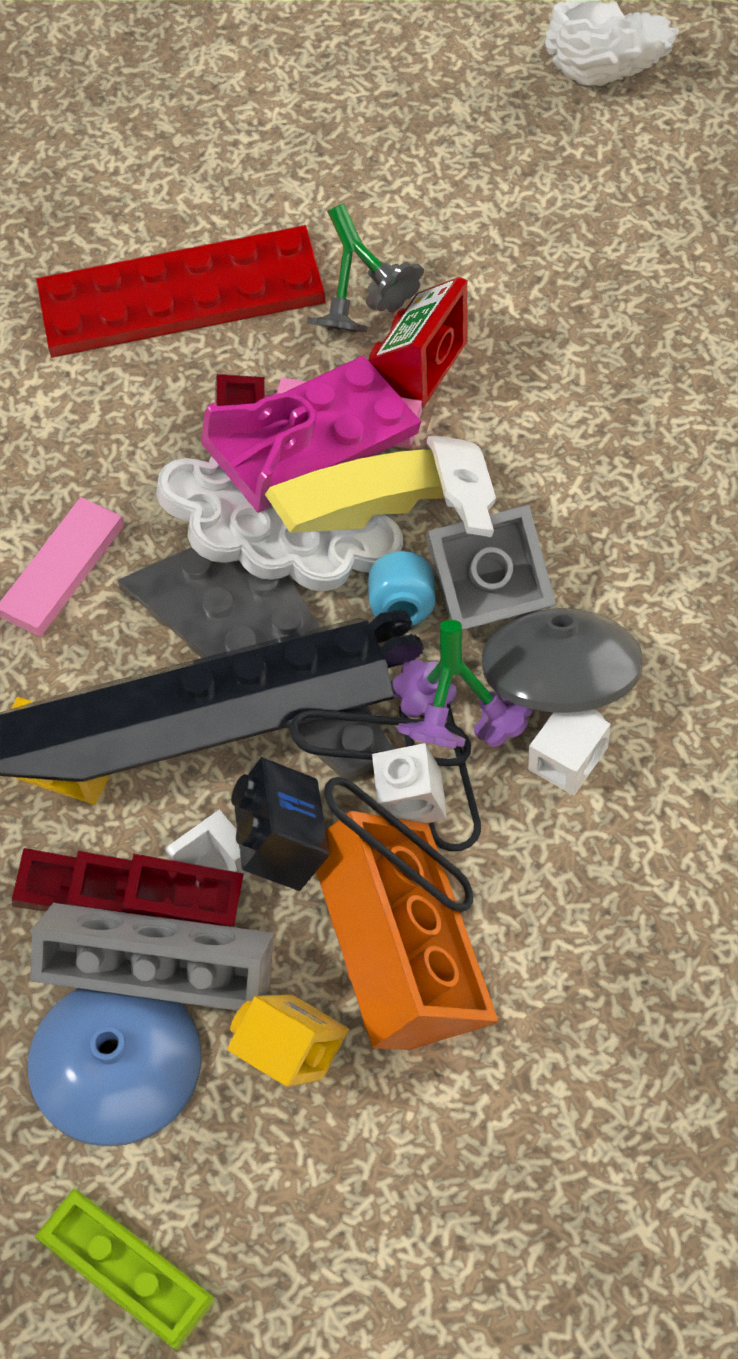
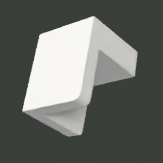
M220 809L166 848L169 860L244 873L243 880L251 875V873L243 871L241 867L239 844L236 842L237 829Z

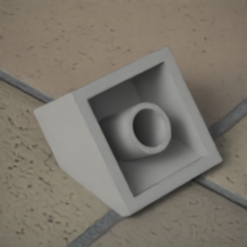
M529 505L490 514L494 529L492 537L467 534L464 522L427 532L425 540L441 597L449 619L459 621L462 624V630L556 606Z

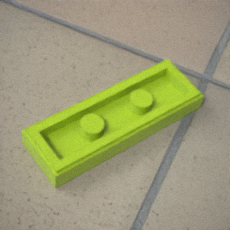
M73 1188L34 1236L42 1245L176 1352L215 1302L212 1295L75 1188Z

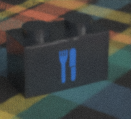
M261 757L248 775L244 774L237 780L231 796L232 805L235 807L237 824L236 842L239 844L241 867L245 872L300 892L330 855L318 779Z

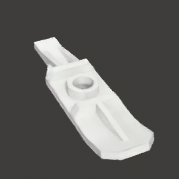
M428 436L426 444L433 451L447 506L456 509L464 522L467 534L492 537L494 529L488 510L494 504L496 496L481 449L474 443L460 439Z

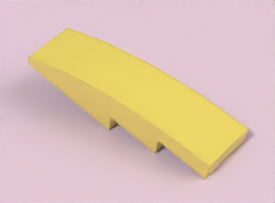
M432 449L400 451L349 461L269 487L265 493V496L290 533L364 529L373 515L405 514L410 512L419 499H445Z

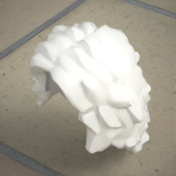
M565 0L554 5L545 44L547 52L553 55L552 62L557 70H561L569 80H576L578 84L585 86H603L609 82L623 80L624 77L640 73L644 69L650 68L652 64L657 63L660 57L667 56L672 50V44L676 39L675 36L679 33V29L670 28L671 21L667 20L664 16H651L650 13L646 12L624 15L615 1L607 4L601 2V0Z

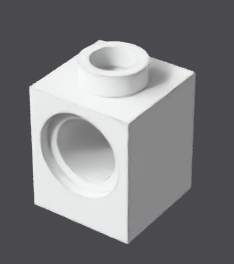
M595 709L571 713L553 712L529 746L528 770L575 796L608 749L611 723L605 721L604 717Z
M426 743L372 754L377 802L398 819L422 823L447 819L441 769Z

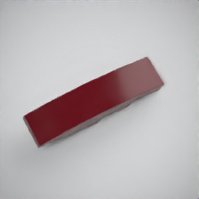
M23 848L12 895V907L46 912L53 903L234 927L244 873L134 853L132 860L83 851H78L77 857Z

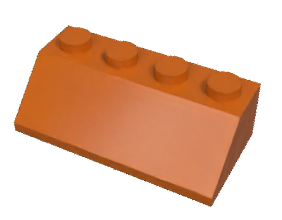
M349 811L346 814L434 887L456 902L444 867L380 815ZM398 819L438 852L428 823ZM340 820L329 827L326 833L330 855L316 871V876L324 894L332 926L338 938L347 973L352 982L364 1020V1027L368 1033L372 1048L411 1050L497 1023L498 1018L460 912L453 911L444 906Z

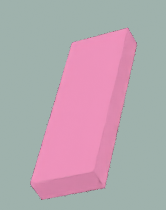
M80 497L0 601V618L41 637L124 527L122 516Z

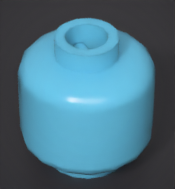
M406 551L388 553L377 559L370 569L368 578L369 605L373 615L376 617L380 613L401 609V611L405 610L406 613H409L413 625L426 620L433 612L436 601L435 576L431 564L424 557Z

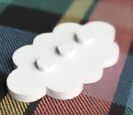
M212 456L209 462L191 458L174 460L165 465L158 476L156 490L158 502L168 514L189 522L188 540L191 547L200 556L210 561L227 563L239 560L250 574L261 579L274 580L290 575L298 584L310 590L329 591L337 589L344 584L351 573V569L370 573V569L377 559L388 553L401 551L403 547V534L399 526L384 514L373 515L364 529L290 533L273 506L257 513Z

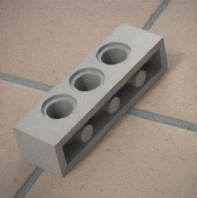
M53 903L32 929L30 981L238 1011L246 1001L250 1000L252 1002L254 996H265L269 989L274 933Z

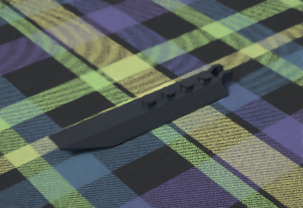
M399 609L398 611L380 613L370 623L366 619L355 618L55 695L0 712V776L84 782L290 727L294 717L303 711L347 712L394 699L388 668L403 665L405 662L409 663L412 660L415 661L417 657H420V654H423L422 650H424L420 637H417L416 634L406 635L412 629V620L408 612L406 613L405 610L401 611ZM386 642L381 647L379 646V643ZM307 718L301 721L300 724L320 718Z

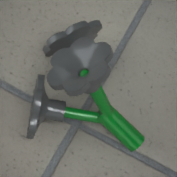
M343 203L327 211L343 245L337 295L331 298L328 315L319 318L308 317L307 324L367 333V326L357 324L348 317L350 300L346 299L353 252L369 268L368 275L373 280L368 287L369 295L365 302L369 308H377L379 311L387 309L389 312H394L404 304L405 300L413 297L420 288L419 280L424 274V268L418 263L411 265L409 262H404L400 265H390L389 263L380 262L363 245L349 212Z

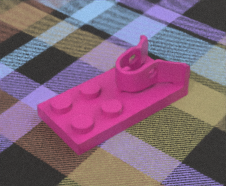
M363 355L284 393L262 398L253 404L217 406L213 402L206 408L204 413L201 444L256 512L259 513L272 506L265 496L269 487L316 470L361 458L372 457L418 434L421 420Z

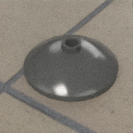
M552 608L523 614L495 631L483 648L482 670L490 687L510 702L538 711L571 713L600 708L625 696L637 684L641 676L643 658L640 645L634 636L614 620L601 614L581 609Z

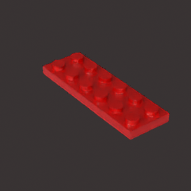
M306 225L36 278L51 358L326 303L325 291Z

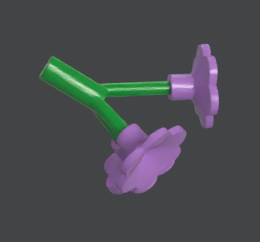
M452 619L445 620L440 624V662L431 661L425 664L419 659L412 660L409 663L405 662L401 668V674L397 675L391 683L394 696L401 700L402 712L411 718L424 716V721L418 723H399L397 731L409 735L414 740L435 743L448 748L464 747L466 740L453 734L445 727L449 711L447 704L452 703L457 695L456 687L451 682L452 675L459 674L479 697V706L482 712L481 719L474 727V733L478 739L485 740L490 747L500 746L508 737L520 735L528 725L527 717L534 711L533 709L510 702L503 697L500 698L496 692H489L462 661V624Z

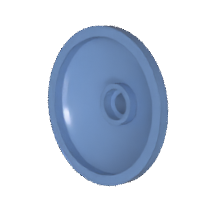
M78 988L63 997L52 1007L35 1032L28 1057L30 1088L39 1109L46 1119L70 1138L96 1146H121L135 1143L162 1130L185 1108L199 1079L202 1057L200 1039L194 1021L180 1002ZM115 1040L119 1042L114 1052L110 1054L99 1052L100 1046L105 1041Z

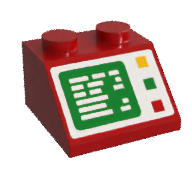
M457 277L417 292L406 309L401 308L396 313L391 331L383 342L378 341L374 345L369 355L368 361L401 398L422 401V409L468 342L467 280Z

